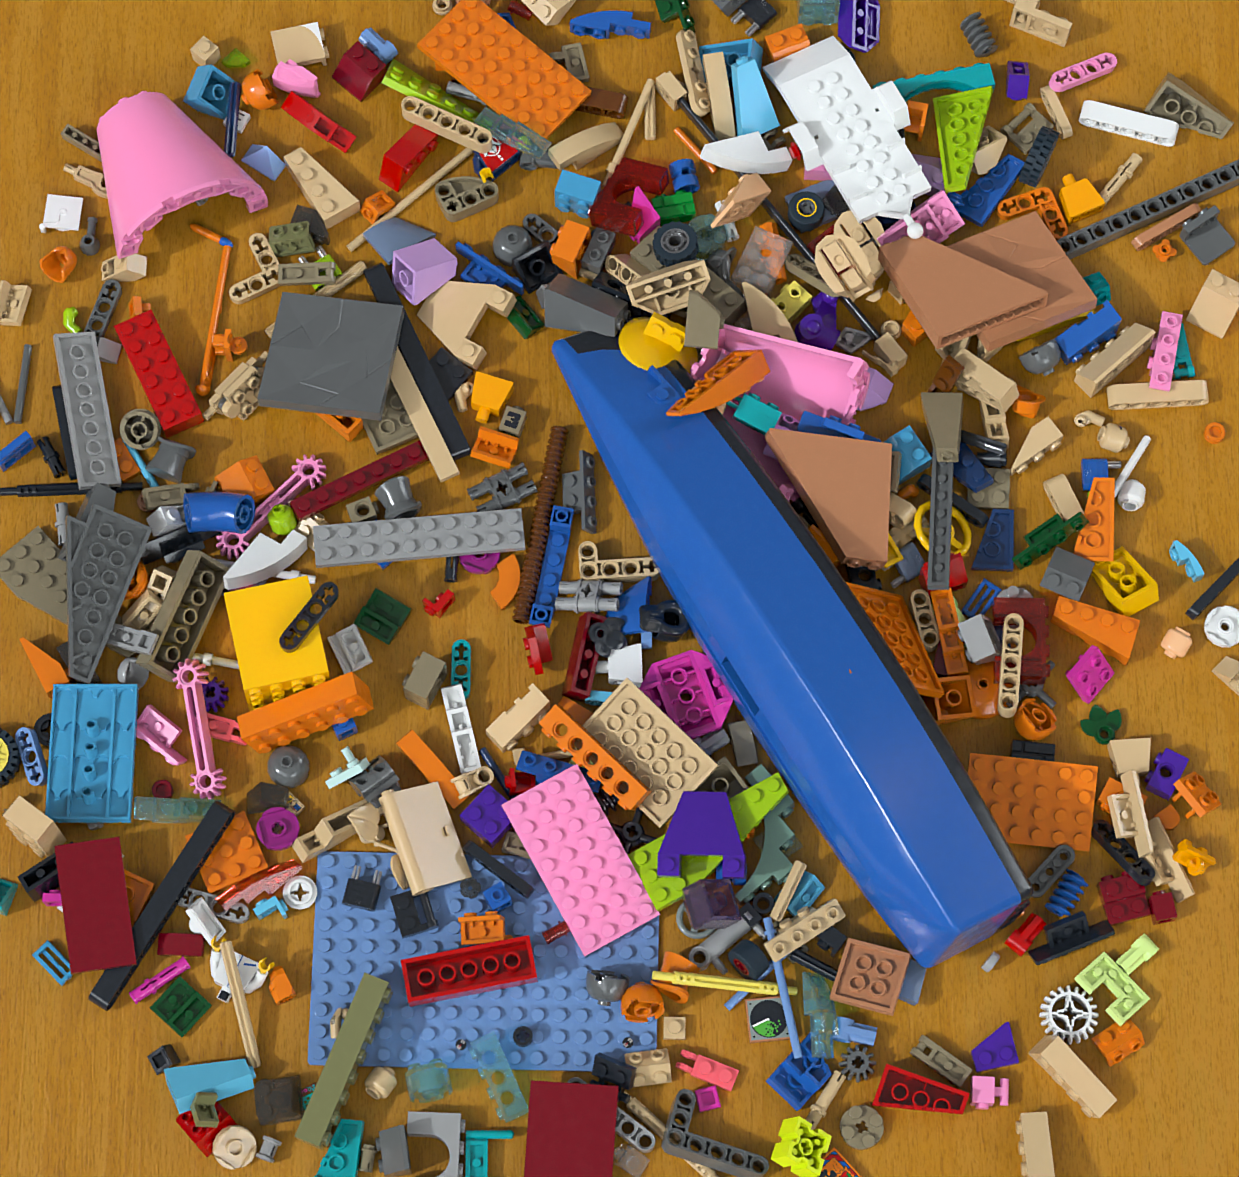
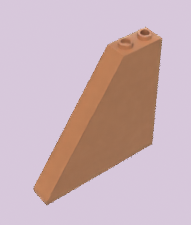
M904 236L899 240L885 243L879 247L878 261L936 349L1046 307L1048 298L1046 290L926 237L921 236L918 239H912L909 236Z
M769 428L765 435L767 444L840 563L847 564V566L853 568L865 566L870 570L882 569L887 563L892 444Z

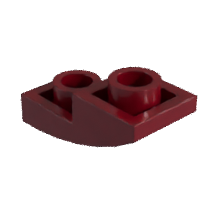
M159 933L157 955L203 957L205 938L201 934Z

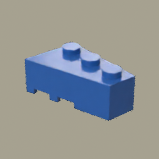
M1108 300L1102 303L1103 308L1095 314L1091 311L1087 314L1088 318L1078 325L1075 323L1055 338L1061 352V359L1066 365L1071 362H1078L1083 358V354L1088 351L1090 353L1094 352L1100 347L1099 344L1104 341L1109 342L1117 336L1116 333L1122 318Z

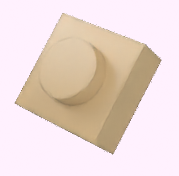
M664 1017L663 1040H685L686 1017Z

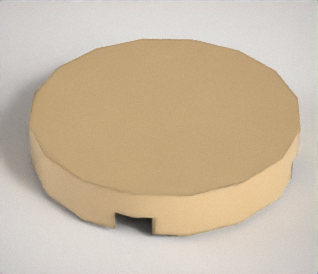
M240 1125L228 1126L222 1129L215 1137L213 1142L214 1157L223 1167L230 1170L245 1167L253 1160L256 1154V1139L246 1127Z

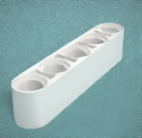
M1091 100L1083 102L1079 117L1080 124L1168 147L1175 145L1179 124L1171 120Z

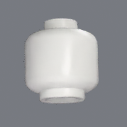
M1134 479L1125 481L1118 493V504L1126 511H1136L1144 504L1146 493L1144 485Z

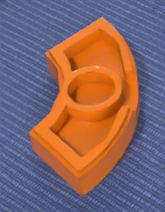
M514 554L496 564L499 572V581L490 592V595L501 610H504L514 600L520 585V567Z

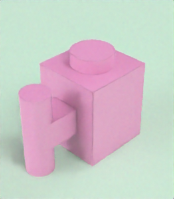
M972 1076L970 1105H975V1109L986 1110L989 1109V1106H993L994 1097H1000V1106H1008L1009 1079H1000V1087H995V1077Z

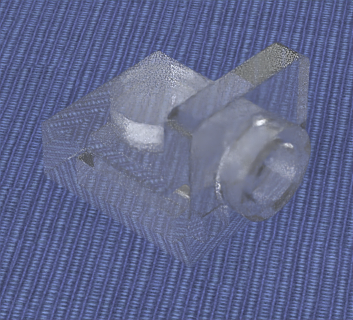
M621 1144L614 1151V1165L621 1167L633 1177H640L650 1161L629 1145Z

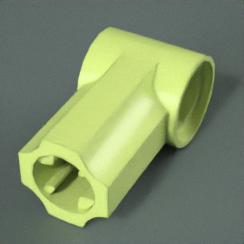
M1144 933L1115 963L1129 976L1144 961H1148L1159 948Z

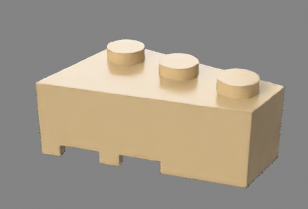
M962 347L954 357L956 361L965 367L956 383L958 390L1004 413L1020 396L1014 380L1007 378Z
M533 683L528 687L531 690L522 699L518 697L514 701L516 704L507 712L504 711L486 729V735L502 753L506 750L511 751L518 744L517 741L522 736H529L534 730L533 727L550 711V701Z

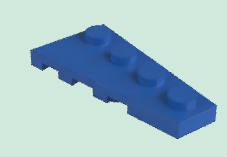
M1010 154L1006 155L995 167L990 169L987 175L979 178L974 186L969 190L966 189L960 195L963 197L962 201L965 205H957L960 210L959 215L983 227L1020 176L1025 162Z

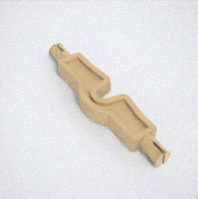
M68 163L65 164L63 171L72 174L74 180L91 187L96 195L108 199L106 187H102L105 180L102 173L81 165L76 168Z

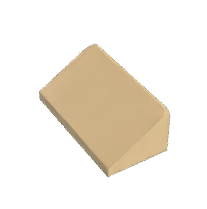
M147 588L122 616L123 625L139 631L144 630L158 615L163 601Z

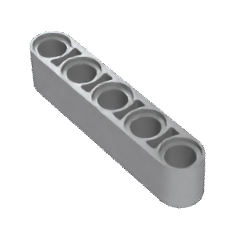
M578 1077L571 1078L567 1082L587 1084L585 1081ZM617 1107L616 1134L639 1152H651L655 1147L654 1135ZM624 1124L633 1125L634 1131L631 1134H625L622 1131ZM642 1137L651 1139L652 1143L649 1147L645 1148L639 1144Z

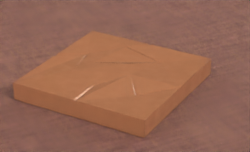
M1036 211L946 246L1046 290L1048 293L1046 307L977 333V337L988 352L1096 308L1097 297Z

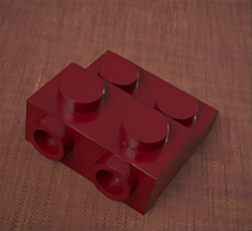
M1126 871L1122 872V876L1114 878L1113 875L1100 878L1101 882H1098L1096 885L1106 919L1111 926L1151 915L1145 896V887L1138 884Z

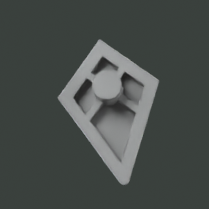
M845 327L835 345L851 355L873 339L867 332Z

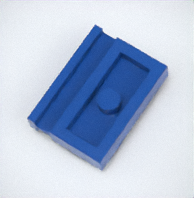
M27 431L23 432L0 451V469L3 472L36 447Z

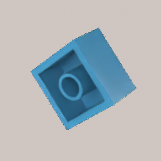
M562 169L555 188V207L562 212L570 211L576 213L579 217L593 219L601 199V181Z

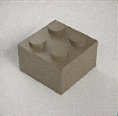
M423 651L421 656L415 658L412 665L414 669L411 675H406L402 685L404 686L403 691L407 700L428 710L448 672L446 662Z

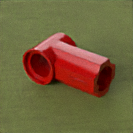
M1032 912L1018 930H1014L1004 944L1022 957L1033 944L1032 941L1044 929L1043 926H1046V923L1040 916Z

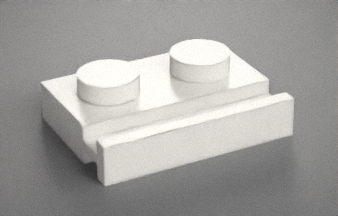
M355 624L337 632L331 637H327L344 674L357 671L373 662Z

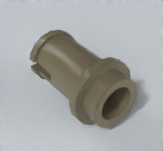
M363 1144V1148L360 1149L362 1156L358 1171L373 1173L375 1153H378V1151H376V1146Z

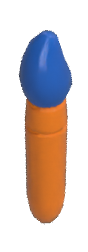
M192 223L189 225L194 232L222 246L228 245L233 247V243L228 238L222 237L198 224Z

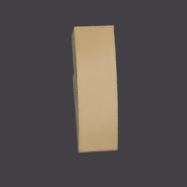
M979 400L985 437L1006 443L1007 448H1009V434L1005 413Z

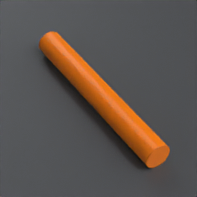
M679 126L674 129L673 132L712 174H715L719 169L714 164L701 159V149Z

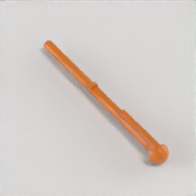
M228 245L223 246L200 384L195 386V391L200 396H206L211 391L210 387L216 358L215 348H213V336L217 334L219 314L222 312V299L231 247Z

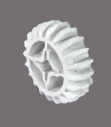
M1070 985L1066 986L1065 992L1061 986L1058 987V994L1052 990L1050 992L1051 998L1047 996L1044 998L1047 1004H1041L1040 1006L1046 1012L1039 1014V1017L1046 1018V1020L1041 1022V1026H1049L1045 1033L1047 1034L1052 1031L1053 1035L1059 1036L1063 1041L1067 1038L1068 1045L1072 1044V1038H1074L1077 1044L1081 1042L1080 1036L1086 1040L1088 1038L1086 1032L1092 1034L1094 1029L1091 1026H1097L1098 1024L1092 1018L1099 1016V1013L1092 1012V1010L1097 1008V1005L1089 1004L1093 998L1085 999L1084 996L1087 994L1085 990L1081 995L1078 994L1079 987H1075L1073 992H1071ZM1065 999L1064 1009L1052 1012L1054 1003ZM1072 1000L1077 1001L1085 1012L1076 1009ZM1067 1009L1071 1015H1074L1070 1022L1068 1016L1064 1015ZM1053 1018L1063 1022L1065 1030L1059 1028ZM1086 1019L1083 1028L1073 1031L1074 1021Z

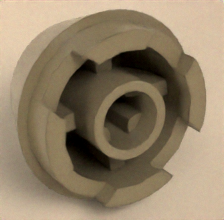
M146 409L129 411L120 423V435L123 441L133 449L144 450L156 444L157 438L161 434V425L158 418Z

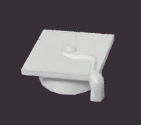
M48 194L44 220L39 225L41 233H46V228H55L59 231H78L83 198Z

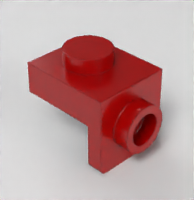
M510 768L508 775H505V788H509L510 795H520L535 787L533 774L515 772L514 768Z

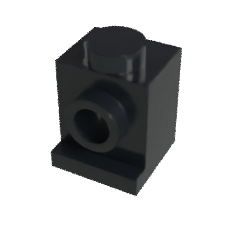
M831 926L815 936V940L818 941L816 944L824 951L829 949L831 951L830 956L834 958L846 942L847 936Z

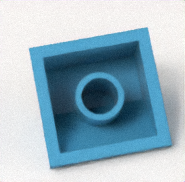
M212 64L198 66L183 101L198 112L225 120L228 110L230 83L236 81Z

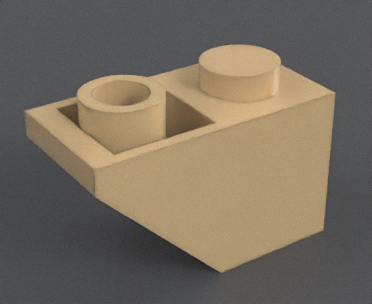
M133 254L119 259L116 255L103 261L101 267L102 281L106 282L113 279L118 282H131L145 277L147 257Z

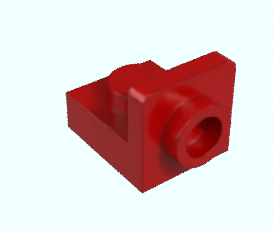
M447 589L445 593L441 592L437 596L435 604L424 598L422 600L423 609L430 616L433 617L435 615L440 619L456 600L455 595Z

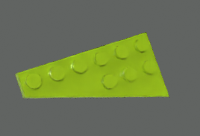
M393 58L382 84L407 96L423 100L489 130L491 134L493 133L496 124L492 119L481 115L455 97L447 94L439 85L431 83Z

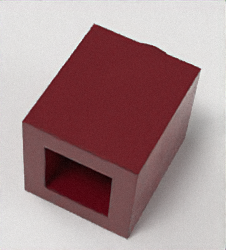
M1165 890L1153 892L1152 896L1147 900L1153 925L1175 921L1177 912L1172 892L1165 893Z

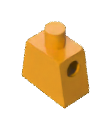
M1072 173L1065 175L1061 179L1065 187L1060 190L1059 200L1068 225L1103 211L1105 201L1088 179L1084 178L1076 182Z
M476 371L471 398L472 409L478 411L475 420L486 424L490 415L499 417L514 392V382Z

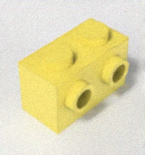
M795 280L790 285L786 284L780 290L781 294L776 299L774 297L771 298L790 324L811 304L812 295Z

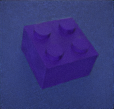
M489 784L460 814L461 822L492 849L505 836L507 831L513 827L501 806L508 800Z

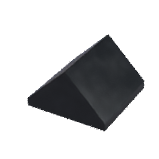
M548 240L512 259L513 272L523 282L524 289L528 294L539 289L541 285L550 283L558 274H563L561 268L552 261L550 254L551 246Z

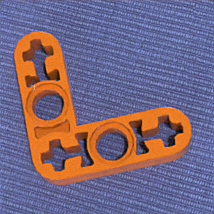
M1041 187L1002 200L998 204L996 212L997 216L1002 220H1010L1038 210L1042 221L1056 241L1068 235V227L1053 192L1049 188ZM1041 194L1048 196L1046 201L1043 198L1039 199ZM1023 199L1028 200L1030 206L1023 208L1019 202ZM1003 207L1010 209L1009 213L1002 211ZM1047 211H1054L1057 217L1055 219H1048L1045 213ZM1056 223L1058 231H1063L1061 236H1059V234H1054L1056 230L1054 224Z

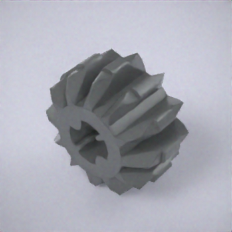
M855 1045V1052L848 1047L846 1049L848 1055L842 1053L840 1056L845 1061L839 1062L840 1067H846L841 1071V1074L849 1072L850 1074L847 1078L849 1081L853 1076H856V1083L860 1082V1076L867 1081L869 1078L867 1073L873 1075L874 1070L871 1067L876 1066V1061H869L873 1058L874 1054L869 1053L866 1055L867 1047H864L862 1052L859 1051V1045ZM855 1059H859V1063H863L859 1069L855 1068L856 1065H852Z

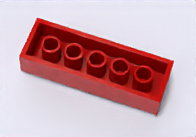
M152 309L115 325L114 328L160 422L166 438L204 422L202 413Z
M529 935L401 960L410 1007L538 982Z

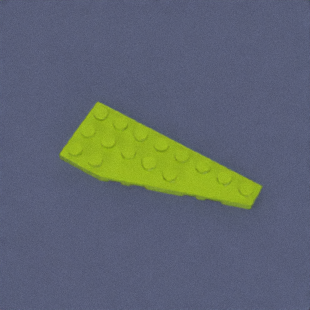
M778 772L729 799L741 842L745 840L754 827H757L762 822L761 820L768 812L772 811L789 793ZM665 835L628 854L657 911L695 892L701 886L700 884L708 876L710 877L714 869L723 861V856H682L681 878H660L657 876L658 852Z

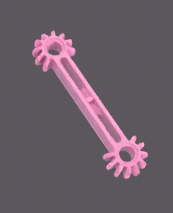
M305 454L303 455V461L297 458V465H292V470L295 473L255 509L253 524L246 533L221 532L222 535L216 537L217 541H219L216 547L221 549L220 554L222 556L227 554L229 560L235 555L238 560L239 554H243L245 549L249 547L250 543L248 541L268 523L267 515L275 505H288V502L293 500L308 485H311L313 490L315 489V483L322 485L321 479H326L327 477L326 473H324L327 470L326 465H322V459L316 460L315 455L308 459ZM307 469L314 470V473L311 475L304 474ZM232 539L239 540L238 544L234 546L229 545V542Z
M187 658L184 663H177L179 669L173 670L177 677H174L172 680L178 682L176 685L177 689L183 688L197 774L190 775L195 780L189 785L196 786L193 793H200L201 799L206 797L214 799V795H221L220 789L226 788L222 781H225L227 778L226 776H220L223 770H216L202 688V684L209 683L208 680L204 679V676H208L209 672L203 671L206 665L199 664L198 659L191 661V659ZM190 671H192L194 674V678L191 682L188 680V674ZM207 776L211 778V785L209 787L205 784Z

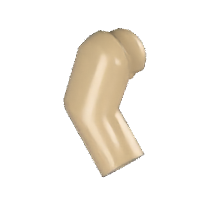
M1087 410L1076 415L1074 422L1079 427L1090 423L1101 427L1105 417Z

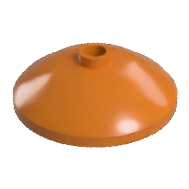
M967 660L969 674L964 675H970L977 716L973 718L990 719L998 716L1000 663L991 661L977 665ZM985 682L987 686L981 687L979 683ZM1012 683L1004 684L1007 688H1013ZM1007 702L1003 703V706L1007 708Z

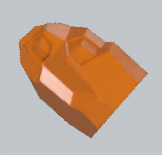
M277 966L273 968L269 975L271 981L269 990L276 1004L280 1005L297 995L283 967Z

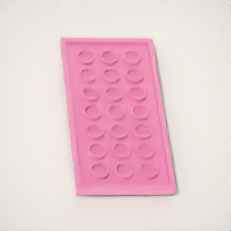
M577 764L501 805L584 957L660 915Z

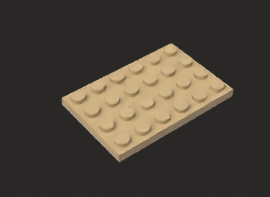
M626 678L583 724V727L652 791L639 808L659 828H662L674 815L683 791L696 792L720 766L629 678ZM577 739L574 745L580 750L583 742L581 739ZM596 753L590 756V761L594 764L598 761ZM611 767L605 771V775L609 779L613 776ZM623 782L620 786V790L625 794L629 789L627 782Z

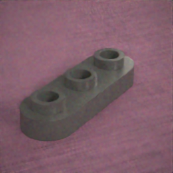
M1058 846L1028 878L1031 885L1035 884L1039 887L1038 891L1033 890L1031 898L1042 897L1073 863L1075 852L1070 846ZM1060 854H1065L1067 860H1061ZM1047 869L1052 870V871H1053V875H1051V876L1047 875V874H1046V870H1047Z

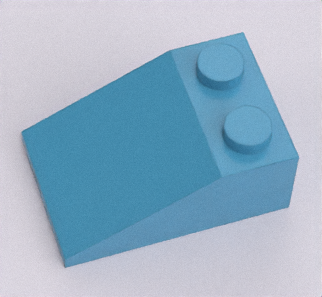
M753 38L699 46L705 82L703 55L723 52L729 87H733L731 65L736 63V59L742 56L755 59L761 74L763 48Z
M910 425L883 442L892 444V451H900L902 454L899 485L930 467L932 457Z

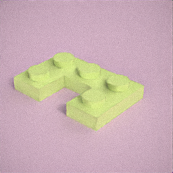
M1105 952L1075 977V981L1089 995L1102 983L1112 991L1118 999L1105 1011L1119 1026H1122L1150 1000L1143 990Z

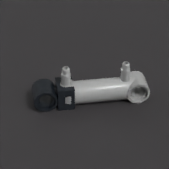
M765 892L757 894L752 905L747 902L731 919L700 945L694 947L690 951L688 960L697 965L701 971L705 970L712 963L718 971L725 975L728 970L718 958L748 931L754 930L763 940L767 939V936H764V931L766 930L760 923L762 918L768 917L774 907L773 897ZM759 901H766L769 907L762 910L758 907L757 903ZM697 954H702L706 960L703 963H696L693 957Z

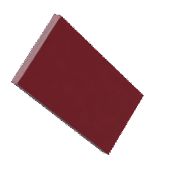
M120 837L55 846L71 975L137 965Z

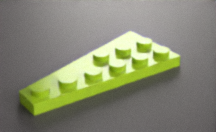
M992 86L933 98L946 193L967 188L993 94Z

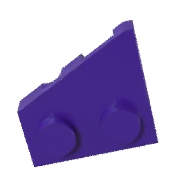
M1005 1022L971 1051L976 1073L1019 1063L1009 1022Z

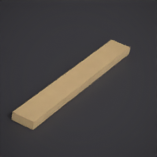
M397 346L390 380L440 482L446 481L459 475V470Z

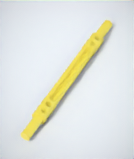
M674 971L673 973L652 972V979L672 981L673 984L767 995L780 994L777 982ZM787 986L789 995L796 996L798 992L797 987Z

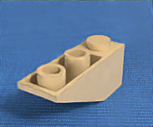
M1049 416L1031 428L1011 468V476L1016 472L1018 474L1024 472L1028 468V464L1033 461L1035 463L1040 461L1045 456L1044 453L1049 450L1054 451L1061 445L1060 442L1063 434Z

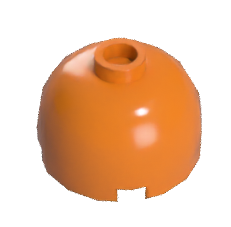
M256 69L244 78L242 82L244 94L241 97L246 105L251 104L255 109L265 110L278 104L279 101L275 100L278 97L269 80L262 79L261 75L263 72Z
M1027 698L1018 706L1014 714V726L1018 733L1028 740H1043L1056 729V716L1045 703L1038 704L1035 702L1036 699Z
M637 982L630 986L621 999L622 1016L624 1014L625 1019L631 1022H648L647 1018L653 1016L655 1019H658L665 1010L661 992L653 985L645 982Z

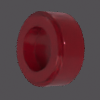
M158 780L152 786V795L159 802L170 800L174 794L173 786L167 780Z

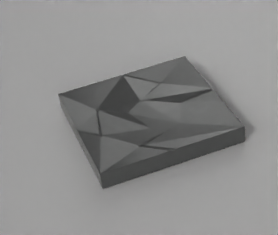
M282 292L257 398L259 406L381 421L405 314L403 306Z

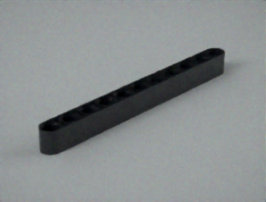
M382 262L363 270L377 303L403 306ZM404 309L405 314L398 348L453 460L456 461L470 455L471 449Z
M218 800L211 805L132 927L137 965L106 969L88 997L89 1001L105 1011L111 1009L232 822L236 813L233 809Z

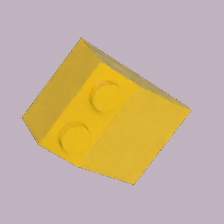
M1123 546L1114 550V561H1094L1095 565L1091 574L1118 614L1129 617L1159 601L1158 584Z

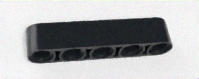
M61 385L52 386L67 470L72 481L77 479L62 388Z

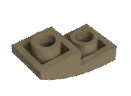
M742 720L727 723L730 744L733 745L735 765L739 767L758 763L752 731L747 722Z

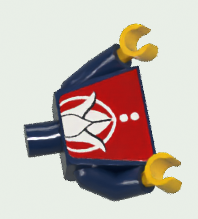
M493 133L492 149L488 153L482 154L474 151L472 161L475 174L482 179L483 183H486V178L493 182L520 160L519 150L525 153V147L532 146L527 137L516 139ZM481 139V140H479V142H480V143H486L487 140H486V139Z

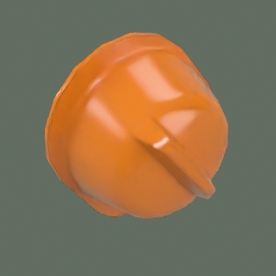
M1017 385L1020 396L1012 404L1013 411L1024 417L1035 418L1040 403L1046 401V397Z

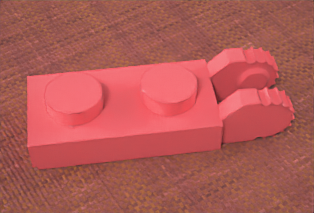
M207 713L210 736L212 738L226 742L231 741L243 746L247 745L241 737L233 735L234 729L240 731L235 720Z
M681 1050L680 1055L696 1062L693 1068L682 1062H677L676 1068L691 1074L692 1077L727 1091H732L739 1070L702 1055Z

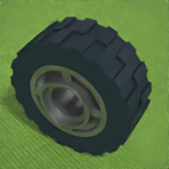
M670 222L669 224H664L661 228L657 229L653 236L654 240L652 243L656 259L666 267L684 261H693L698 254L697 234L686 223Z

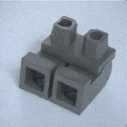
M380 755L369 762L370 765L366 770L347 779L359 797L362 796L363 799L368 803L370 802L375 808L381 806L379 798L382 792L393 789L394 792L401 790L398 783L400 779L387 761Z

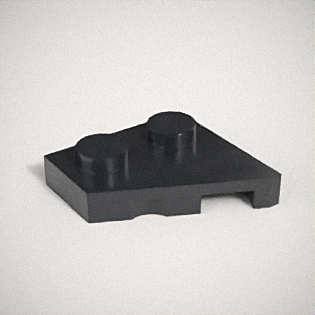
M442 347L429 361L448 402L454 397L457 389L473 375V371Z

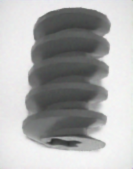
M981 12L969 15L960 24V29L964 31L963 34L967 38V42L971 44L970 47L978 58L989 56L998 48V45L992 46L996 40L994 38L989 39L992 33L986 32L989 27L988 25H983L985 19H979L982 15Z

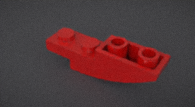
M293 91L290 92L281 106L284 111L344 153L348 152L357 138L356 135Z

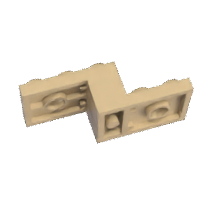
M1004 0L1015 4L1009 26L1065 47L1072 23L1066 18L1053 16L1046 10H1038L1041 0Z

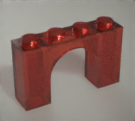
M623 157L621 162L616 165L611 178L607 179L604 189L598 193L597 200L589 208L588 216L590 217L591 226L636 237L644 224L642 209L621 204L616 200L626 192L635 191V188L638 186L644 192L661 196L669 184L668 168Z
M994 597L992 604L993 625H1004L1007 615L1012 613L1019 614L1023 618V628L1032 634L1035 641L1033 650L1021 656L1020 684H1045L1046 677H1050V664H1046V657L1050 656V645H1046V638H1049V625H1045V618L1049 617V606H1045V598ZM995 656L994 684H999L1001 656ZM1013 663L1005 664L1008 668L1016 667Z

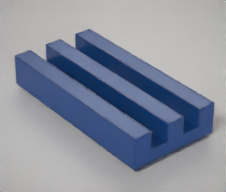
M984 578L961 610L962 614L967 615L968 618L976 616L975 613L993 589L995 591L980 612V614L985 615L1002 589ZM987 585V590L970 612L968 610L983 587Z

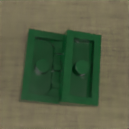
M375 588L367 604L362 607L353 624L390 645L410 615L412 608Z
M178 976L149 1008L182 1038L212 1005L181 976Z

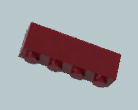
M589 611L579 617L562 696L578 701H583L590 697L599 654L595 651V644L589 638L588 632L592 624L596 622L603 623L607 617ZM601 629L597 632L598 637L603 633Z

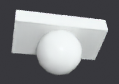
M202 897L197 899L185 911L191 918L189 921L190 930L194 934H202L209 945H211V940L215 935L217 936V942L226 932Z

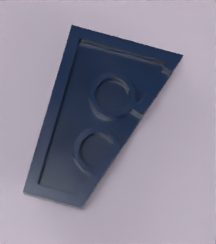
M960 442L959 461L954 462L953 476L956 480L975 493L994 484L991 475L967 444Z
M993 509L971 570L1013 572L1014 510Z

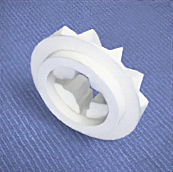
M301 875L289 879L283 888L285 902L291 908L298 910L309 908L315 902L318 893L313 880ZM300 884L303 891L307 892L302 895L301 901L297 895L291 894L299 890Z

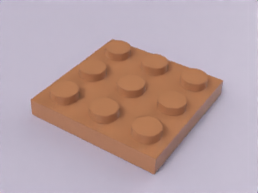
M848 938L832 987L830 1000L893 1016L911 960V954Z

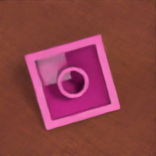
M638 186L634 191L629 218V230L627 232L631 240H636L639 244L658 225L660 226V216Z

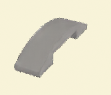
M114 623L106 643L132 652L151 655L159 635Z

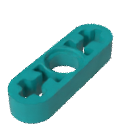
M461 639L455 641L452 645L451 685L459 684V681H463V689L467 690L463 692L466 700L471 692V646L466 640ZM461 645L464 646V649H467V651L463 652L464 660H459V651H456ZM464 665L467 668L466 674L462 676L455 673L456 667Z

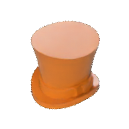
M667 951L664 954L661 971L698 974L701 969L685 957ZM652 979L649 982L676 1003L685 1004L689 999L688 985L673 984L672 981H654Z

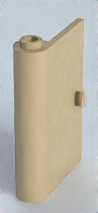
M438 781L396 792L390 789L381 793L382 796L379 798V802L413 896L426 893L435 887L472 878Z

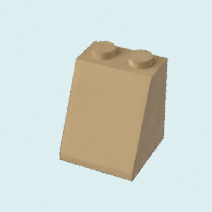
M1212 269L1186 321L1222 339L1239 310V282Z

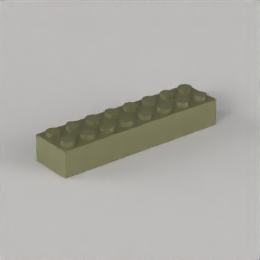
M364 972L294 1136L299 1141L323 1150L324 1146H329L333 1136L330 1131L333 1125H338L341 1118L339 1110L342 1105H346L350 1093H348L350 1084L354 1085L359 1073L356 1070L359 1064L363 1065L367 1056L365 1049L368 1044H372L376 1032H374L376 1023H381L385 1013L383 1012V1007L385 1003L389 1004L393 992L389 982Z

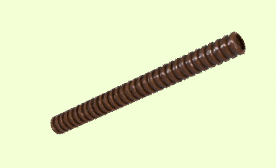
M553 426L550 429L549 445H547L548 451L545 453L547 457L544 458L543 475L540 478L542 481L539 483L541 487L538 488L540 493L537 494L538 499L535 502L537 505L534 507L536 511L533 512L532 529L529 532V542H527V554L524 556L526 560L523 561L525 566L522 567V571L524 572L521 573L522 578L519 581L521 584L518 586L520 591L517 592V603L514 605L516 609L513 611L515 615L512 616V620L519 624L529 623L530 611H532L531 605H533V599L536 596L534 593L537 591L538 574L541 571L539 568L542 566L540 562L543 561L541 556L544 555V544L547 542L548 525H550L549 519H551L550 513L553 510L551 507L554 505L552 501H555L554 495L557 492L555 489L558 487L556 483L559 482L560 465L563 462L561 459L564 457L565 441L568 438L566 435L569 433L562 426Z

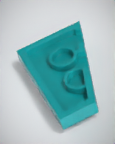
M341 1119L330 1142L331 1145L314 1177H357L364 1121Z

